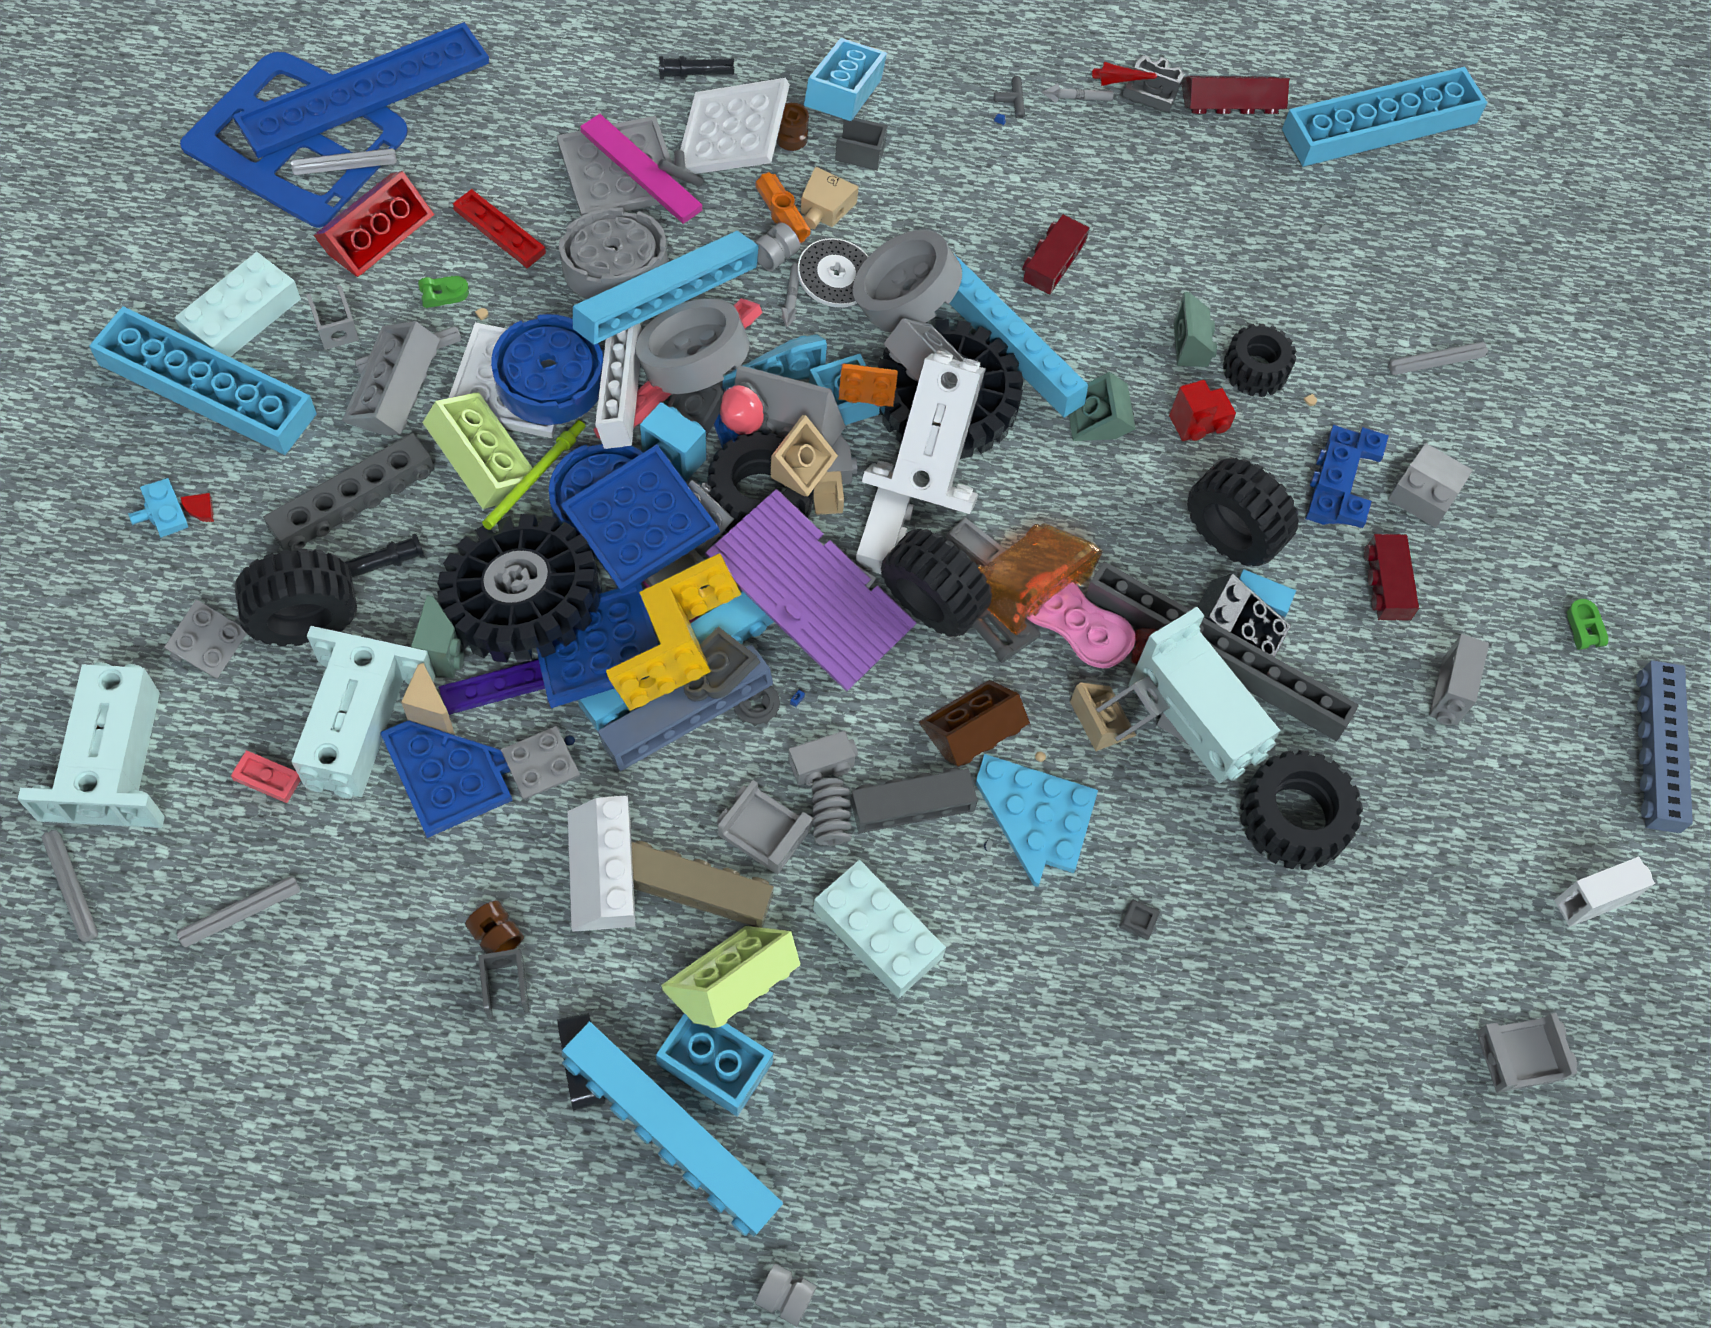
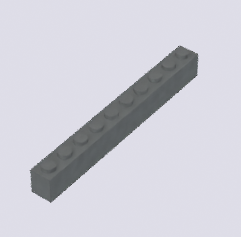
M1105 561L1091 580L1085 596L1092 603L1122 616L1131 625L1149 635L1191 611ZM1203 618L1199 626L1200 632L1249 692L1333 740L1337 741L1359 704L1210 620Z

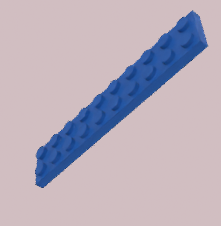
M463 22L234 114V122L259 159L489 64V56L466 23Z

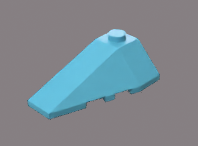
M817 334L800 336L787 341L743 366L794 380L809 378L810 369L826 364L827 343L825 339ZM737 369L723 376L722 385L725 391L735 385Z

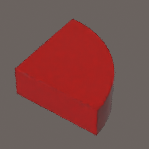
M210 493L180 497L185 511L202 522H214Z

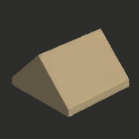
M806 415L801 416L771 456V478L803 496H809L838 457Z
M424 663L417 665L401 702L407 719L455 735L448 711Z
M1080 682L1075 687L1070 703L1095 751L1136 736L1135 732H1132L1121 740L1116 741L1115 737L1132 727L1119 702L1099 713L1096 709L1115 697L1110 686Z

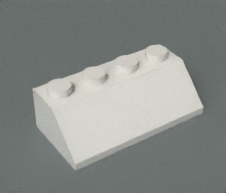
M628 796L595 798L568 811L572 932L636 927Z

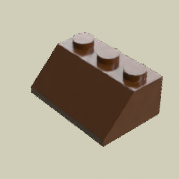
M988 680L920 720L919 724L945 760L959 767L960 765L970 763L980 753L995 748L997 743L1005 738L1018 734L1030 722L1019 693L992 680Z

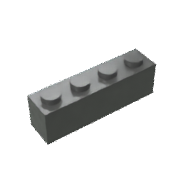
M958 767L949 768L943 773L935 775L922 773L915 776L914 779L904 781L899 778L892 779L878 786H873L872 784L861 785L856 790H852L850 800L858 834L973 812L978 802L969 768L960 770Z

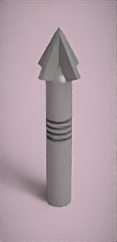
M1058 83L1041 92L1055 103L1059 99L1113 101L1114 96L1113 91L1062 89Z
M798 263L791 265L785 308H781L783 314L781 318L786 327L796 320L795 313L797 309H795L799 287Z

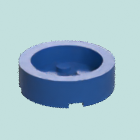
M553 314L537 315V319L524 323L519 321L513 324L497 340L491 357L495 388L502 404L515 416L535 424L556 425L581 417L597 403L602 375L603 352L598 343L592 344L573 329L572 318ZM547 359L555 361L556 364L545 367V369L541 365L542 361Z
M586 444L568 453L554 469L549 483L552 516L557 518L559 526L566 522L575 528L560 504L644 452L633 446L604 449L603 444L589 447Z

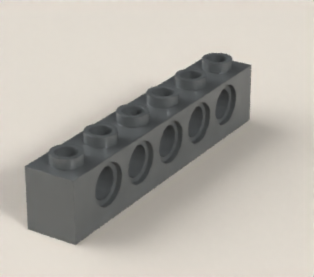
M411 433L263 516L264 521L282 550L298 551L308 541L317 536L323 537L327 535L338 524L352 521L361 511L378 506L384 498L391 494L401 493L407 485L414 481L426 479L434 471L431 456L416 436Z

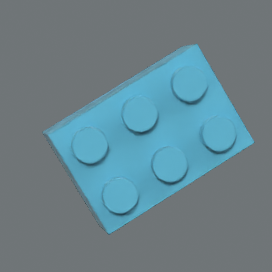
M684 1013L657 1052L656 1061L658 1066L738 1117L771 1067L774 1053L727 1023L721 1027L710 1028L707 1025L693 1023Z

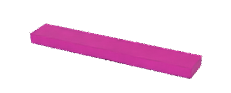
M600 113L580 126L581 133L682 224L702 211V204L669 174L659 169L658 165Z

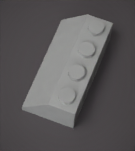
M417 321L382 326L342 421L385 436L400 435L407 425V418L411 408L417 401L418 391L427 377L428 367L436 355V348L440 339Z
M741 365L737 368L734 386L742 382L751 383L768 406V410L765 413L769 416L766 422L767 427L760 432L766 435L769 433L777 434L781 438L786 437L801 416L806 415L832 447L846 427L831 389Z

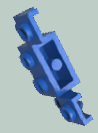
M1333 425L1329 432L1325 450H1320L1316 460V465H1319L1320 468L1319 472L1314 471L1310 481V486L1314 487L1305 519L1323 525L1346 524L1363 529L1372 501L1350 494L1360 458L1381 462L1389 435L1364 427L1358 433Z

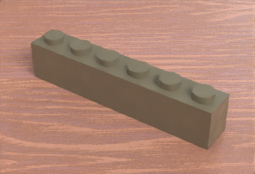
M644 841L631 842L635 890L753 927H763L774 891V886L769 885V882L759 877L749 879L740 876L739 872L730 868L720 870L711 867L710 863L701 859L688 860L682 858L681 854L673 850H665L664 852L653 849L652 845Z

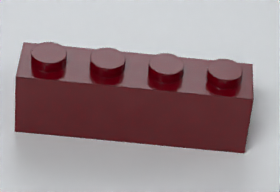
M1184 76L1181 82L1185 108L1192 109L1193 114H1207V109H1216V114H1231V109H1240V114H1255V109H1264V114H1279V109H1287L1290 78L1276 76Z

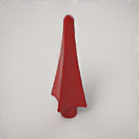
M1104 62L1102 69L1094 68L1092 71L1094 79H1101V86L1157 78L1156 73L1125 68L1108 62Z

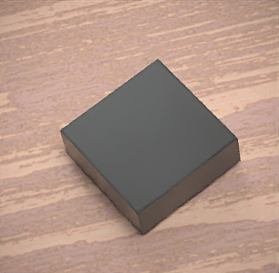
M1132 899L1120 928L1148 941L1160 911Z

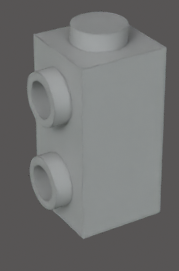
M841 731L789 748L788 761L797 784L806 783V785L811 786L814 782L823 779V777L832 774L842 776L850 772L851 768L854 767L858 751L854 740H849L846 732Z

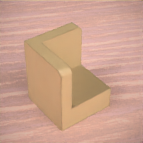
M841 471L826 472L815 486L813 498L815 514L843 513L844 494Z

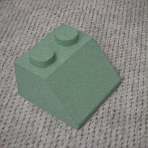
M1184 292L1173 322L1177 366L1209 367L1211 359L1215 358L1217 354V343L1213 342L1212 337L1215 331V321L1211 320L1210 309L1190 292Z
M1111 372L1087 383L1088 389L1085 405L1069 414L1073 441L1117 439L1136 429L1128 384Z
M427 595L411 648L428 652L436 676L454 679L456 670H461L464 663V653L460 649L461 641L457 639L454 626L433 596Z

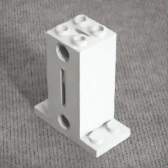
M937 351L934 354L931 353L924 360L895 469H893L894 465L888 462L878 461L877 464L872 463L865 470L862 482L970 514L975 506L978 494L974 493L973 488L957 484V487H953L952 484L985 368L979 367L980 362L967 358H964V361H957L952 359V354ZM946 372L954 373L957 376V383L949 382ZM919 471L927 472L930 479L923 478Z

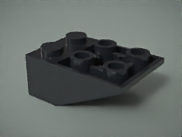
M1233 573L1211 580L1197 606L1204 614V618L1273 657L1276 656L1291 627L1289 623Z

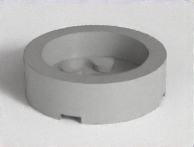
M605 208L589 212L570 223L566 227V234L559 241L564 279L570 289L586 299L668 262L666 237L663 228L654 218L640 211L637 214L624 212V208Z
M931 230L906 232L881 245L864 261L854 279L853 296L872 325H876L881 331L893 332L902 318L926 323L936 316L935 311L944 302L949 304L960 287L962 267L946 240L939 233Z
M709 298L679 304L655 317L640 333L635 349L648 381L653 387L658 386L665 393L684 394L708 388L724 380V373L732 367L737 369L743 363L749 352L750 342L737 309L727 301Z

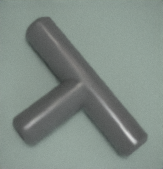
M1015 76L1012 78L1013 92H995L993 99L994 102H1014L1015 117L1022 119L1025 117L1022 79L1020 76Z
M682 150L674 152L675 164L664 159L659 161V169L697 187L702 186L703 178L686 170L685 155Z

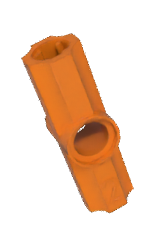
M770 172L762 174L756 181L755 186L770 209L772 220L777 224L781 222L787 224L796 233L799 242H804L810 236L811 231L795 206L794 196L784 189L776 174H771Z

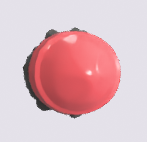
M742 382L724 392L720 406L721 419L735 433L748 435L761 431L767 427L766 422L769 418L765 414L768 406L751 383Z

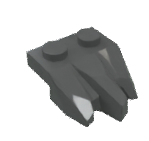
M1144 55L1137 60L1133 69L1156 73L1157 78L1128 81L1123 97L1129 98L1135 103L1152 106L1158 111L1169 112L1177 96L1184 73L1180 67H1168L1169 60L1164 57L1153 62L1150 60V57Z

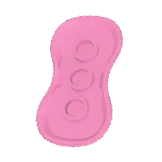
M1054 571L1040 573L1030 579L1019 593L1018 606L1022 614L1032 623L1053 630L1064 637L1076 655L1088 665L1097 668L1113 667L1124 660L1135 645V631L1125 618L1091 603L1083 595L1077 584L1070 577Z

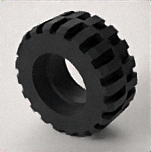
M753 432L752 436L748 437L746 434L737 437V441L733 442L730 440L725 443L723 450H718L713 456V462L709 465L707 484L712 488L710 496L734 518L725 531L729 532L763 502V500H754L744 496L735 486L742 479L750 475L766 474L771 476V456L785 437L780 439L777 438V434L761 435V432ZM786 486L787 489L782 494L808 518L813 504L814 489L809 496H803Z
M1238 458L1222 459L1214 464L1192 486L1187 500V508L1191 512L1190 519L1192 523L1196 524L1198 533L1205 537V541L1210 546H1214L1222 556L1226 555L1229 557V560L1233 562L1239 561L1241 565L1245 566L1267 564L1286 546L1298 530V511L1294 507L1292 496L1286 493L1284 485L1282 483L1279 484L1273 474L1265 472L1263 467L1258 464L1253 465L1249 460H1239Z
M915 529L909 531L882 560L881 575L885 579L884 583L890 588L891 594L915 618L922 621L928 628L935 629L937 633L945 634L948 637L964 635L991 604L992 593L990 584L986 582L985 575L978 570L979 567L975 562H972L965 552L955 547L954 543L945 540L938 533L933 534L931 530Z
M283 550L278 554L271 553L265 555L263 559H256L250 563L249 567H245L235 582V595L241 627L256 641L261 640L264 644L271 645L275 643L278 646H286L287 644H294V646L303 645V643L309 642L307 634L310 626L342 632L347 625H350L357 612L353 581L348 565L336 555L331 553L325 554L322 550Z
M1291 750L1285 751L1279 757L1274 755L1269 758L1264 765L1259 767L1243 792L1244 796L1240 803V809L1244 810L1240 816L1241 824L1243 826L1248 825L1245 835L1249 841L1255 839L1257 844L1254 848L1260 854L1266 851L1271 855L1268 859L1275 864L1279 860L1284 861V867L1294 869L1297 864H1300L1301 870H1311L1315 864L1317 867L1327 865L1330 860L1337 858L1356 835L1355 832L1359 829L1362 821L1359 815L1363 812L1362 802L1357 801L1360 792L1356 785H1351L1350 782L1353 778L1347 771L1345 773L1340 771L1338 768L1341 765L1334 760L1330 763L1324 760L1325 755L1316 753L1315 756L1309 755L1308 750H1299L1296 755ZM1293 789L1312 796L1320 804L1324 812V828L1305 830L1288 822L1277 806L1276 794L1283 790Z

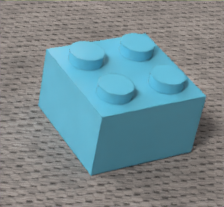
M861 354L810 369L809 383L831 389L845 425L879 415L880 406L838 400L842 364L866 366Z
M660 402L640 424L642 452L658 444L684 481L687 482L705 462L706 430L698 422L690 421L682 416L676 408L668 407Z

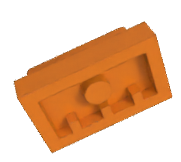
M844 363L841 367L838 400H846L850 403H869L880 407H893L898 371Z

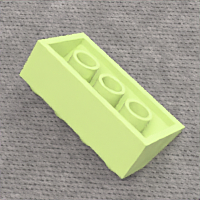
M479 392L435 401L422 422L482 509L497 506L532 469Z
M745 926L661 985L662 989L693 1023L707 1025L710 1028L721 1027L727 1023V1019L737 1012L746 1009L750 1002L758 996L766 994L770 987L789 977L790 973L800 966L792 932Z

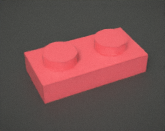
M247 750L231 774L233 781L285 803H288L301 781L296 771Z

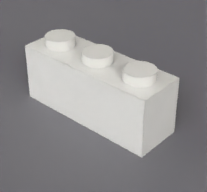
M878 487L856 554L855 564L858 567L881 574L882 560L906 535L907 528L903 527L904 521L911 520L914 505L910 504V496Z

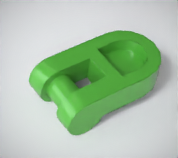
M460 276L438 279L425 277L418 282L419 290L423 293L421 299L425 308L458 303L465 300L469 294L468 283ZM442 290L440 294L434 293V291Z
M1587 599L1576 600L1567 611V618L1574 634L1573 640L1576 648L1581 650L1589 648L1590 645H1595V647L1607 646L1609 641L1608 634L1596 605ZM1586 628H1591L1592 634H1588Z

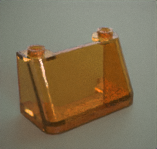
M1047 523L1035 524L1030 528L1025 537L986 566H978V570L985 575L986 582L991 587L992 599L988 610L1017 636L1026 629L1025 621L1027 616H1036L1043 604L1072 582L1075 584L1079 583L1080 585L1086 582L1091 577L1103 551L1095 543Z

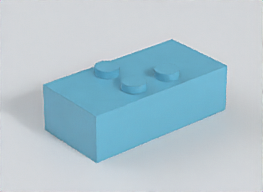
M840 38L808 78L804 106L852 121L880 83L887 53Z

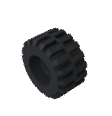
M1259 323L1257 327L1251 324L1248 325L1247 329L1243 327L1238 333H1235L1223 363V369H1226L1224 373L1226 379L1231 378L1229 383L1233 387L1237 384L1239 386L1238 391L1242 393L1244 390L1249 391V396L1259 393V397H1265L1267 392L1273 395L1277 389L1280 391L1287 382L1296 361V348L1291 346L1293 341L1285 337V332L1275 330L1276 327L1274 326L1269 328L1265 327V324ZM1250 356L1262 357L1265 360H1267L1269 364L1259 363L1252 359Z

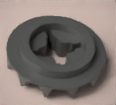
M770 686L734 706L735 715L737 714L743 723H751L754 727L762 723L767 725L769 720L777 715L780 707V698L777 691ZM762 697L761 705L764 708L757 707L755 710L750 711L751 702L749 700L756 701Z

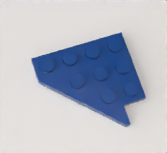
M409 720L380 732L427 838L513 801L502 777L503 774L510 772V769L501 750Z

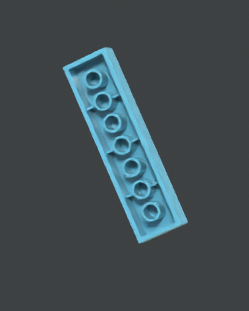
M1461 67L1289 109L1282 131L1302 167L1476 124L1487 105V101L1466 67Z
M124 306L89 345L99 366L283 455L287 454L317 415L310 395Z

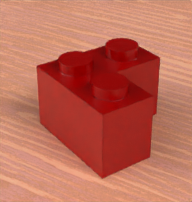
M1205 380L1180 386L1169 414L1182 442L1189 439L1197 441L1205 437L1206 434L1213 432L1217 434L1224 433L1231 427L1236 416V412L1224 389L1219 388L1210 391Z

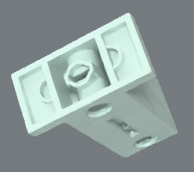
M1196 607L1149 636L1128 686L1130 687L1147 676L1151 678L1170 707L1163 713L1220 784L1228 778L1231 781L1237 779L1245 772L1244 768L1251 763L1257 766L1269 756L1267 752L1276 745L1274 740L1279 734L1280 729L1202 635L1199 626L1204 618V614Z
M310 626L307 638L318 662L327 668L291 762L303 785L311 791L322 792L323 789L334 791L337 796L351 799L352 796L362 797L383 739L380 732L387 728L403 680L410 684L417 665L424 663L433 682L435 673L428 652L425 650Z
M102 662L94 663V665L82 664L53 789L44 785H34L33 788L20 787L18 800L37 821L163 827L165 816L147 793L139 791L160 695L159 690L145 668L135 664H127L124 667L111 666Z

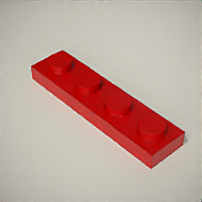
M473 189L452 203L455 212L524 267L529 268L546 254L544 245Z

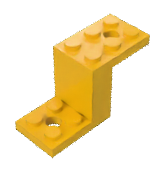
M720 553L639 592L661 644L606 670L610 682L630 711L637 707H642L648 702L664 694H669L675 689L691 681L698 680L703 675L711 672L689 620L701 616L707 611L742 595Z

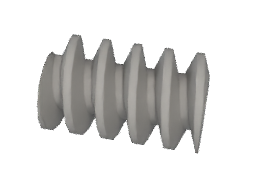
M837 778L821 779L812 784V791L814 792L812 802L814 803L813 814L815 815L813 818V825L815 826L813 836L815 837V843L818 845L836 846L847 843L852 839L850 834L843 833L851 829V824L843 821L849 819L851 813L842 810L851 805L849 800L844 799L850 795V790L841 787L844 782Z

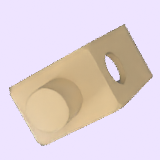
M815 167L801 198V213L805 214L803 219L808 227L815 229L820 222L833 227L856 205L859 186Z

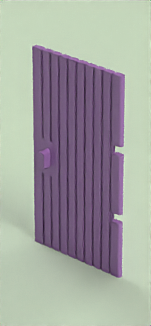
M776 489L705 552V555L711 558L720 553L737 586L847 692L917 623L878 585L870 591L866 585L871 579L831 540L823 546L818 540L824 534Z

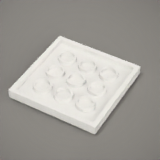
M780 78L695 92L680 148L685 155L686 170L699 174L771 163L790 86L787 79Z
M475 322L449 398L479 392L505 429L553 438L557 424L541 425L525 421L512 414L502 404L495 388L491 357L497 340L507 329ZM550 359L541 363L544 369L556 364L555 361Z

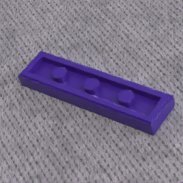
M538 659L438 686L448 714L451 715L545 689Z

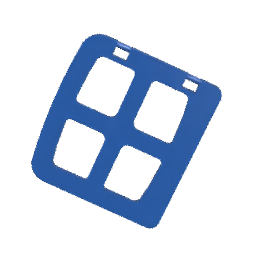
M273 52L261 58L182 137L180 146L185 154L313 227H324L381 166L347 169L346 173L326 194L319 196L276 176L275 173L300 148H308L320 156L353 152L319 133L268 154L258 162H252L216 137L233 119L234 114L264 103L255 96L276 75L283 74L306 85L332 75L291 54ZM386 106L362 116L383 131L366 151L378 150L383 143L390 146L388 149L393 148L396 150L407 137L408 128L404 119ZM334 196L341 198L334 207L327 204Z

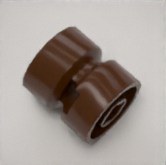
M792 102L785 103L776 140L777 144L785 150H800L807 144L809 113L803 105Z
M496 900L478 908L465 922L466 928L474 939L481 940L480 947L485 954L513 950L524 939V935L514 921H508V913L501 903Z

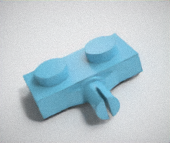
M168 478L140 487L145 500V509L128 513L132 525L150 520L156 526L160 538L188 528L187 521Z

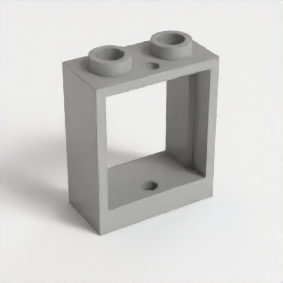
M1461 634L1442 659L1430 709V717L1436 718L1438 722L1444 725H1458L1477 701L1489 647L1488 642Z

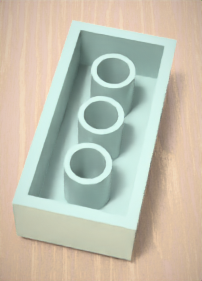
M255 252L174 318L182 335L231 357L301 300L295 281L261 254Z
M858 860L814 899L813 911L898 999L944 956L946 947L861 860Z

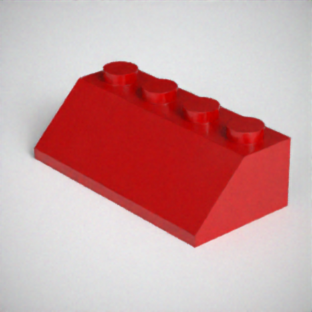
M403 171L389 174L313 236L330 257L356 277H359L434 216V213Z

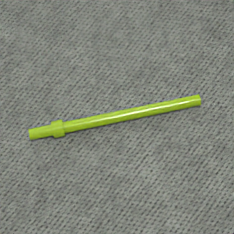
M577 420L568 431H563L556 438V444L482 521L486 529L491 530L564 450L568 451L576 443L577 436L586 427L582 421Z

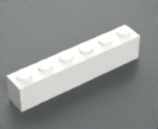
M640 323L607 338L605 342L595 423L604 449L632 446L640 361L635 347L637 339L642 332Z

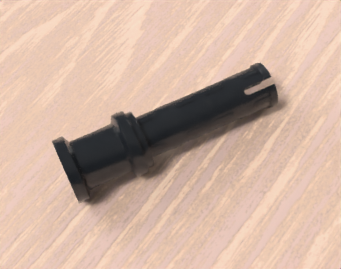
M659 56V77L664 79V77L680 76L681 79H685L687 75H734V58L687 60L684 56H680L677 59H664L663 56Z
M412 534V538L397 543L391 541L386 545V548L346 561L345 563L351 571V576H359L392 564L398 567L402 565V562L418 556L424 558L425 555L417 534Z

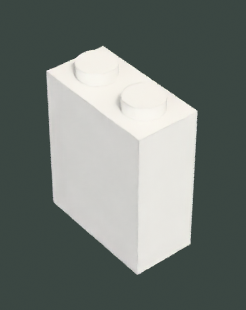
M1640 857L1576 881L1554 901L1568 926L1571 927L1631 903L1652 887L1655 882L1652 879L1649 868L1643 864Z

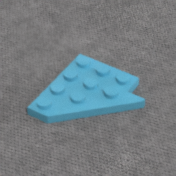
M984 754L975 784L1032 884L1037 887L1039 886L1045 864L1074 873L1098 790Z

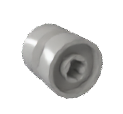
M782 222L771 228L767 235H762L754 241L759 245L757 262L769 272L779 267L785 261V258L789 259L800 250V242L796 233L787 224Z
M775 1263L759 1292L755 1305L770 1313L776 1310L780 1311L781 1319L797 1327L813 1297L817 1285L803 1277L794 1280L791 1271Z

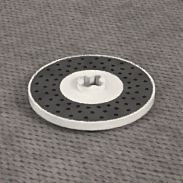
M829 238L816 241L809 245L800 256L797 266L799 282L805 292L819 303L831 307L855 305L857 302L853 296L854 279L858 270L869 256L855 244L842 239ZM833 270H838L839 276L834 275Z

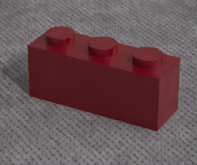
M1062 214L1057 223L1053 221L1047 231L1046 239H1040L1035 248L1034 256H1029L1023 265L1022 270L1025 271L1023 282L1050 295L1085 245L1090 227Z
M1374 534L1369 544L1364 548V559L1369 561L1370 565L1368 584L1373 586L1374 591L1371 600L1372 609L1377 611L1378 620L1411 621L1419 610L1408 536L1407 534Z

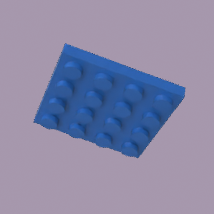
M658 444L560 504L579 534H582L586 539L590 549L622 594L720 533L717 524Z
M641 583L624 594L618 588L598 594L600 604L597 613L589 612L592 622L585 631L573 627L577 639L566 647L556 639L552 641L556 653L543 658L538 647L536 648L547 699L551 708L614 689L606 670L659 645L654 626L639 593L643 590Z

